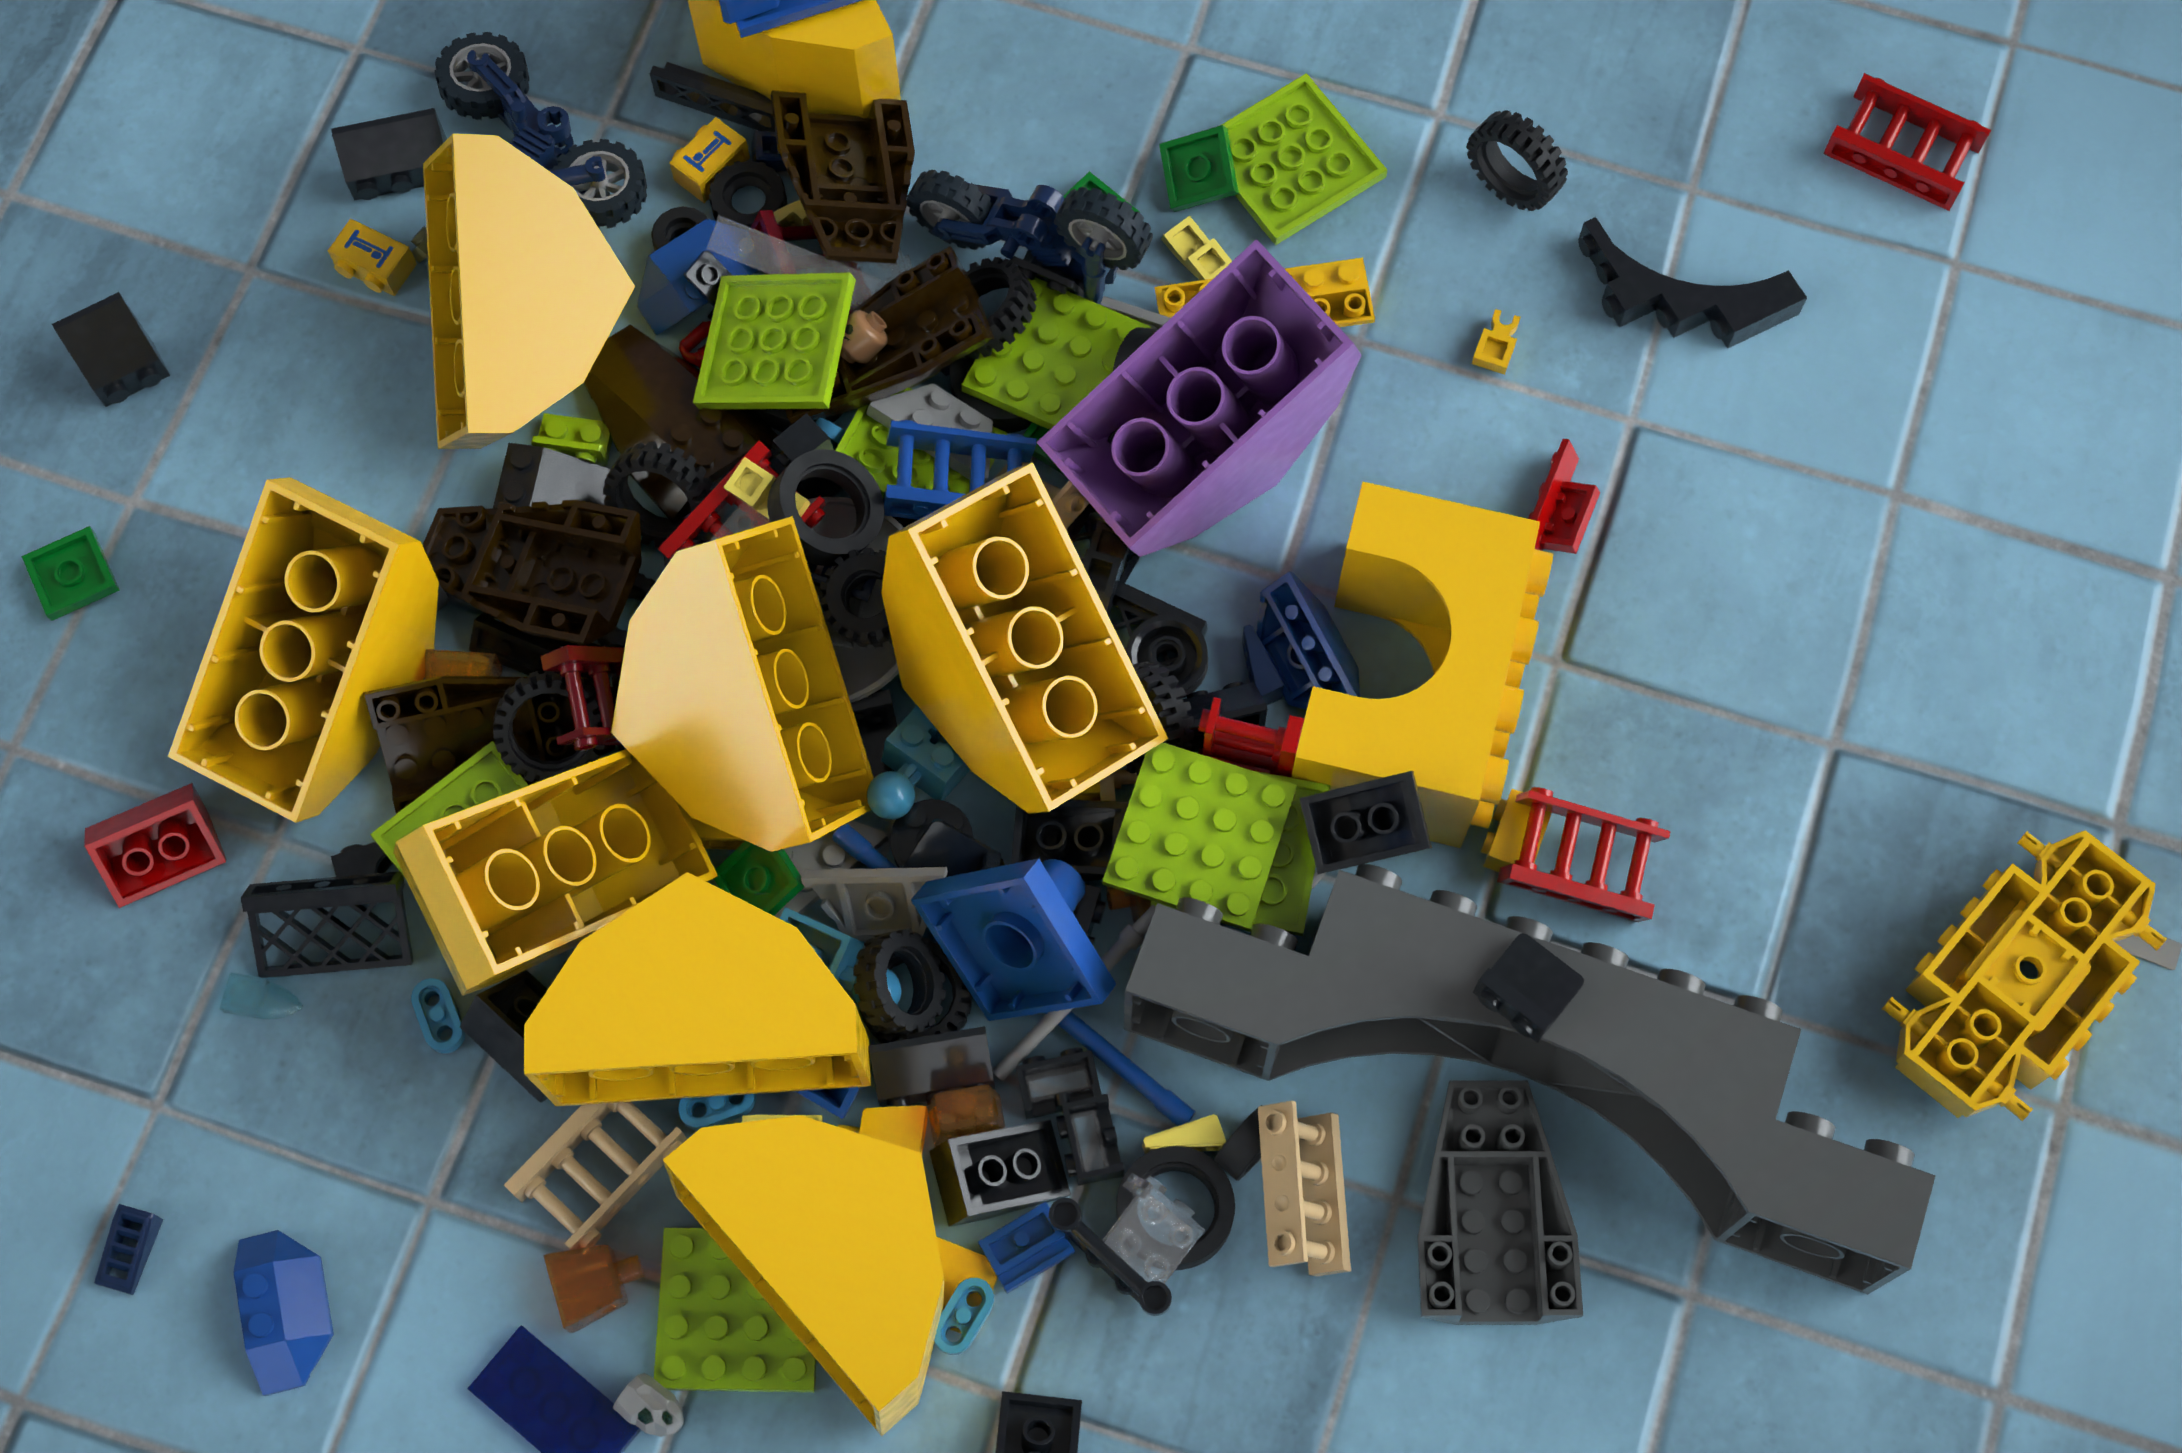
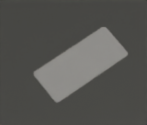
M2134 935L2116 942L2131 955L2170 970H2175L2182 948L2181 943L2169 938L2157 951L2140 937H2135Z

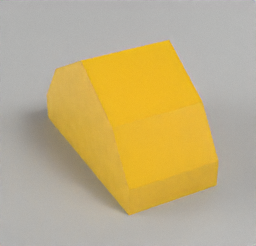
M688 0L703 65L736 85L757 91L770 100L772 91L806 93L809 113L852 115L862 118L869 116L873 100H901L893 33L876 0H862L741 38L735 22L729 24L723 21L719 0Z
M453 133L423 163L438 449H481L512 434L584 383L635 285L573 187L498 135Z
M1033 462L1002 474L888 536L881 594L902 688L968 768L1028 814L1050 812L1168 739Z
M291 477L267 479L168 757L295 823L318 816L373 759L381 746L377 730L373 729L365 692L423 680L433 665L439 581L421 541Z
M793 516L676 551L629 620L611 733L692 818L770 852L810 843L869 812L871 809L867 802V789L874 778Z
M627 749L422 825L396 841L393 852L462 996L504 981L576 947L581 940L687 872L706 882L718 876L688 813Z
M688 872L581 940L524 1024V1074L555 1106L871 1086L869 1038L857 1007L799 929Z
M797 1115L702 1127L663 1159L676 1197L881 1436L919 1404L935 1343L936 1331L944 1308V1275L921 1152L809 1117Z

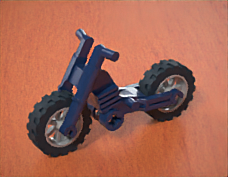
M483 32V35L469 33L466 34V38L461 39L458 37L452 41L450 47L445 46L442 49L441 58L437 57L435 62V77L442 100H445V104L450 110L455 109L458 115L462 117L469 115L475 120H482V117L489 116V119L499 117L515 136L512 139V143L509 142V144L573 187L599 229L600 226H607V229L616 227V223L621 221L624 224L631 220L633 213L637 215L642 209L641 202H645L647 197V183L641 159L637 160V154L631 148L627 150L624 144L617 141L613 144L608 139H600V142L587 140L583 141V145H574L573 137L570 134L571 126L568 113L557 106L547 107L539 111L527 96L524 95L529 91V73L524 53L520 52L519 46L514 41L510 43L507 37L500 34L498 37L493 36L491 32ZM467 68L471 70L469 72H464ZM463 81H470L466 86L460 83ZM607 171L614 172L609 175L606 174ZM619 180H625L623 186L613 184Z
M928 170L927 173L924 171L920 174L907 195V206L910 207V214L917 218L916 221L922 227H927L929 229L928 232L949 244L955 243L960 248L965 249L969 247L971 250H977L979 247L984 248L986 245H992L1002 240L1005 243L1000 253L1009 259L1013 258L1019 246L1026 247L1028 251H1032L1031 254L1033 256H1037L1036 259L1042 262L1043 267L1056 266L1067 275L1084 281L1083 298L1097 304H1101L1105 284L1114 283L1118 268L1120 270H1127L1129 267L1131 269L1137 267L1153 238V234L1150 233L1151 227L1143 221L1144 217L1142 214L1134 212L1129 203L1125 201L1122 203L1117 200V196L1110 193L1107 195L1103 194L1101 190L1092 188V190H1088L1086 187H1080L1078 190L1072 189L1064 199L1056 189L1047 185H1037L1029 200L1013 198L1008 189L970 184L958 175L954 177L946 171L937 173L936 170Z

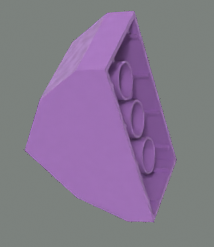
M1256 239L1036 443L1127 547L1142 557L1198 536L1275 487L1338 407L1361 358V353L1349 337ZM1118 429L1111 445L1107 440L1110 434Z

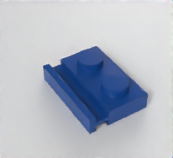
M1046 1201L978 1241L979 1247L1007 1294L1075 1254V1250L1067 1239L1066 1234L1052 1226L1049 1219L1050 1207Z

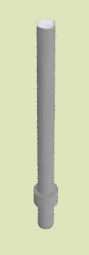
M1152 905L1133 925L1128 924L1118 934L1120 939L1101 957L1108 971L1130 949L1135 951L1143 943V936L1148 930L1156 906ZM1072 1009L1048 1012L992 1070L994 1074L1004 1081L1016 1066L1036 1048Z

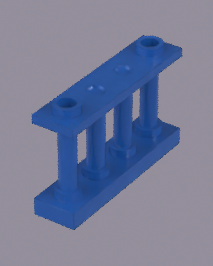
M891 420L886 445L899 447L896 485L887 484L883 498L884 516L919 520L965 495L948 490L950 453L971 456L969 490L971 492L985 484L986 458L1007 460L1008 472L1022 466V462L1030 463L1036 447V438H1028L1021 434L1004 435L917 424L911 420ZM913 449L935 451L932 490L911 486Z

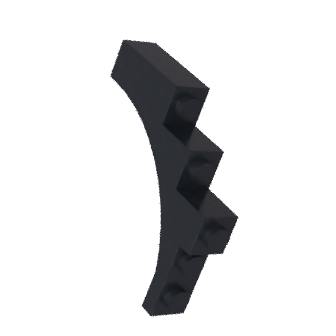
M1596 217L1583 223L1578 239L1581 252L1585 257H1590L1596 267L1598 278L1603 284H1607L1602 297V306L1607 316L1613 317L1619 327L1656 311V317L1663 328H1667L1672 337L1675 338L1710 321L1713 334L1718 339H1721L1728 349L1799 315L1807 299V296L1789 270L1765 280L1733 286L1694 284L1660 274L1640 264L1614 245Z

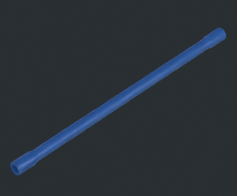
M847 823L840 826L832 836V841L869 869L898 868ZM1072 1011L1058 1024L1087 1050H1092V1053L1153 1103L1154 1107L1176 1126L1188 1123L1195 1115V1110L1172 1091L1165 1089Z

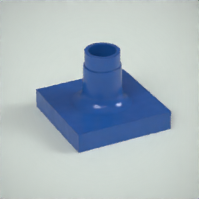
M1038 858L926 881L911 899V902L988 1021L1102 1004L1116 986L1115 980L1073 914L1077 904L1085 895L1084 881L1072 866L1063 861L1049 859L1041 862Z

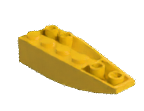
M1363 257L1284 268L1338 327L1375 323ZM1213 279L1155 287L1158 314L1170 318L1173 317Z

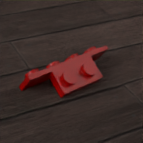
M1562 439L1558 451L1553 454L1551 469L1546 481L1539 488V499L1535 509L1527 518L1540 521L1535 549L1543 551V549L1577 554L1600 495L1596 485L1570 482L1579 457L1569 439Z

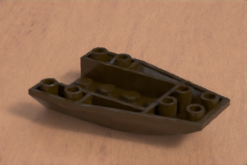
M951 246L931 255L927 260L910 270L902 272L855 309L868 314L873 311L884 320L887 326L884 329L887 335V344L866 364L857 362L851 364L840 356L829 409H785L787 418L791 423H795L807 413L812 420H817L869 405L873 401L889 397L922 381L994 339L980 298Z
M438 676L365 692L373 729L377 730L392 786V800L396 814L493 741L495 743L493 723L497 705L507 688L514 686L515 681L521 677ZM581 677L584 679V684L587 686L590 684L595 689L593 678ZM541 694L528 699L518 709L513 720V734L518 745L527 754L543 761H559L572 756L577 751L574 745H558L556 739L575 730L568 697L560 694ZM605 745L601 755L616 749L615 745ZM534 779L533 782L525 780L528 785L539 782L537 779Z

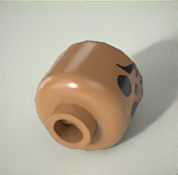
M855 310L848 316L840 356L851 364L855 362L861 364L868 363L887 344V335L884 331L887 326L884 320L873 311L868 314L861 310Z

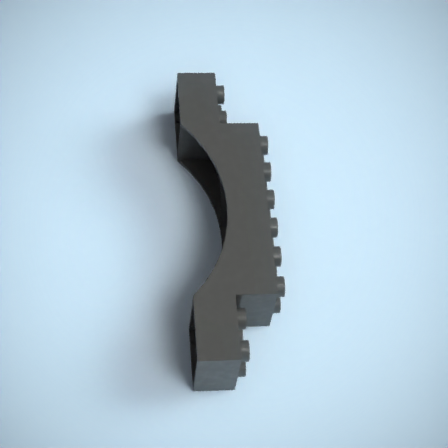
M1370 864L1359 865L1355 875L1342 870L1338 871L1309 956L1296 952L1297 938L1278 927L1267 924H1254L1250 935L1221 926L1223 913L1206 902L1183 897L1178 900L1176 909L1158 903L1156 905L1125 989L1124 1030L1267 1081L1309 1066L1351 1057L1383 1054L1435 1055L1473 1061L1513 1072L1557 1090L1594 1111L1628 1136L1666 1172L1690 1201L1716 1241L1867 1295L1912 1268L1936 1175L1913 1168L1912 1164L1915 1154L1902 1145L1886 1140L1868 1139L1865 1142L1864 1150L1833 1140L1836 1127L1833 1123L1822 1117L1805 1112L1792 1111L1787 1113L1785 1123L1776 1120L1801 1029L1780 1022L1783 1010L1768 1000L1741 995L1735 998L1734 1005L1704 996L1706 984L1700 978L1687 972L1675 969H1661L1657 979L1626 969L1629 957L1614 947L1588 942L1583 944L1581 952H1577L1550 942L1553 931L1536 920L1511 916L1507 918L1505 927L1475 917L1477 905L1463 895L1445 890H1435L1432 892L1429 901L1400 891L1402 879L1398 875L1385 868ZM1522 933L1528 934L1579 973L1584 979L1582 988L1538 1043L1532 1038H1527L1517 1032L1509 1020L1500 1013L1486 1008L1479 1001L1478 996L1473 993L1478 980L1486 970L1494 966L1515 938Z

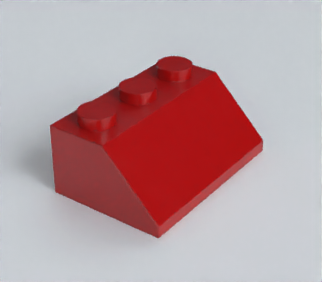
M193 783L85 828L84 847L119 908L226 862V857L210 815Z

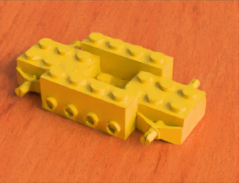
M2086 830L2054 844L2049 842L2047 845H2044L2026 831L2017 844L2035 856L2037 862L2035 863L2034 877H2030L2013 863L2003 872L1996 868L1982 885L1986 889L1984 894L1979 899L1973 896L1959 913L1964 918L1957 927L1950 924L1939 937L1937 942L1941 946L1933 955L1931 952H1928L1914 968L1918 974L1905 991L1926 1007L1918 1011L1913 1009L1910 1012L1896 1001L1894 997H1891L1881 1008L1900 1023L1899 1026L1902 1027L1896 1056L1898 1064L1895 1068L1957 1118L1962 1115L1969 1117L2000 1105L2007 1108L2020 1121H2023L2033 1108L2014 1095L2016 1092L2014 1088L2015 1080H2019L2030 1090L2049 1077L2056 1080L2070 1062L2065 1057L2072 1048L2079 1051L2092 1036V1033L2087 1029L2094 1020L2101 1023L2112 1011L2115 1005L2110 1000L2116 992L2123 995L2137 979L2132 972L2139 965L2140 961L2116 942L2134 935L2135 937H2140L2157 951L2167 940L2166 937L2148 925L2151 921L2148 917L2156 884ZM2029 961L2033 963L2038 970L2037 978L2028 979L2023 976L2020 971V962Z

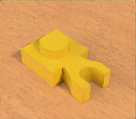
M1495 309L1491 320L1492 330L1483 329L1471 364L1505 375L1517 342V338L1510 336L1516 332L1521 317L1514 315L1512 323L1504 325L1499 321L1502 311Z

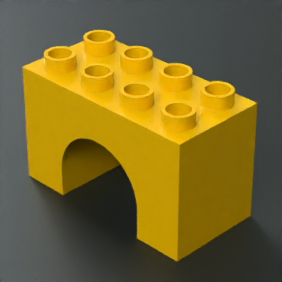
M1362 481L1346 546L1334 607L1383 618L1405 629L1419 642L1427 654L1433 670V676L1426 683L1409 693L1384 699L1357 697L1312 686L1291 778L1330 785L1329 791L1414 771L1430 841L1461 848L1470 825L1489 828L1495 804L1498 805L1506 780L1509 760L1504 759L1510 734H1514L1524 695V690L1519 689L1525 665H1529L1539 625V621L1534 620L1539 598L1544 596L1553 561V553L1535 549L1540 521Z

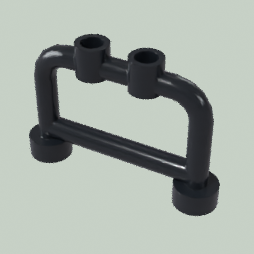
M1060 1198L1051 1205L1049 1219L1052 1226L1056 1230L1064 1232L1085 1253L1087 1262L1092 1267L1103 1269L1115 1281L1116 1289L1121 1294L1132 1296L1140 1304L1142 1310L1151 1316H1160L1168 1311L1172 1302L1170 1289L1159 1281L1147 1282L1081 1221L1082 1213L1076 1201L1070 1198ZM1092 1252L1099 1261L1093 1260L1090 1257V1253ZM1121 1279L1129 1288L1122 1287L1119 1284V1280Z

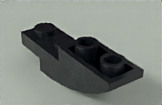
M1098 521L1090 547L1086 550L1082 564L1109 617L1113 607L1112 601L1129 548L1107 523Z

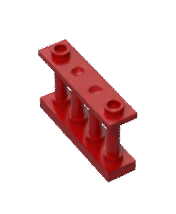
M1864 73L1853 96L1862 101L1847 129L1836 126L1823 154L1950 211L1965 183L1955 177L1968 151L1971 150L1979 154L1991 130L1974 120H1968L1894 87L1880 78H1874ZM1874 107L1893 115L1879 143L1860 135ZM1906 121L1925 129L1910 158L1892 150ZM1937 135L1956 143L1942 172L1923 164Z
M759 440L744 457L772 474L775 478L779 476L770 467L772 463L768 459L772 456L771 451ZM743 458L658 548L669 560L672 559L676 551L695 546L696 544L693 540L702 530L705 533L710 531L717 539L734 534L720 521L721 516L718 514L727 503L731 506L735 504L758 526L770 523V520L723 488ZM818 496L809 505L801 517L810 529H813L826 515V512L822 510L826 506V502L821 496Z
M1213 698L1211 710L1203 709L1198 731L1205 732L1203 748H1199L1198 754L1253 771L1292 777L1305 718L1289 715L1287 727L1279 726L1277 730L1219 716L1220 698Z
M1531 787V790L1516 795V803L1527 805L1531 808L1519 860H1515L1514 864L1500 867L1497 882L1635 922L1652 919L1655 904L1642 901L1643 895L1640 894L1650 843L1669 839L1671 831L1658 828L1659 823L1651 819L1636 818V821L1555 798L1553 797L1554 792L1545 788ZM1545 811L1566 817L1555 869L1551 870L1549 874L1537 871V865L1534 864ZM1581 821L1601 827L1590 880L1585 881V884L1572 881L1573 875L1569 874ZM1616 832L1636 837L1625 891H1620V894L1607 891L1608 885L1605 884Z

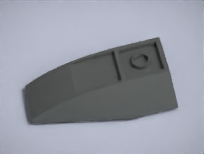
M1528 1080L1449 1081L1417 1235L1421 1317L1454 1325H1538L1583 1316L1578 1235Z

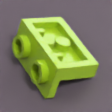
M544 413L539 435L532 437L531 444L532 446L545 447L607 467L612 446V436L603 421Z

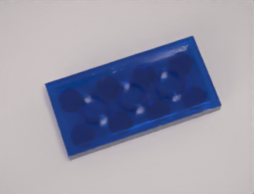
M522 1325L467 1388L541 1453H623L641 1431L639 1427L630 1424L613 1409L614 1403Z

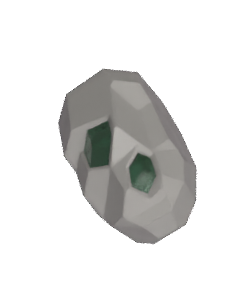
M645 1373L637 1375L626 1385L613 1406V1409L626 1421L636 1425L648 1434L662 1437L678 1432L684 1425L683 1410L675 1395Z

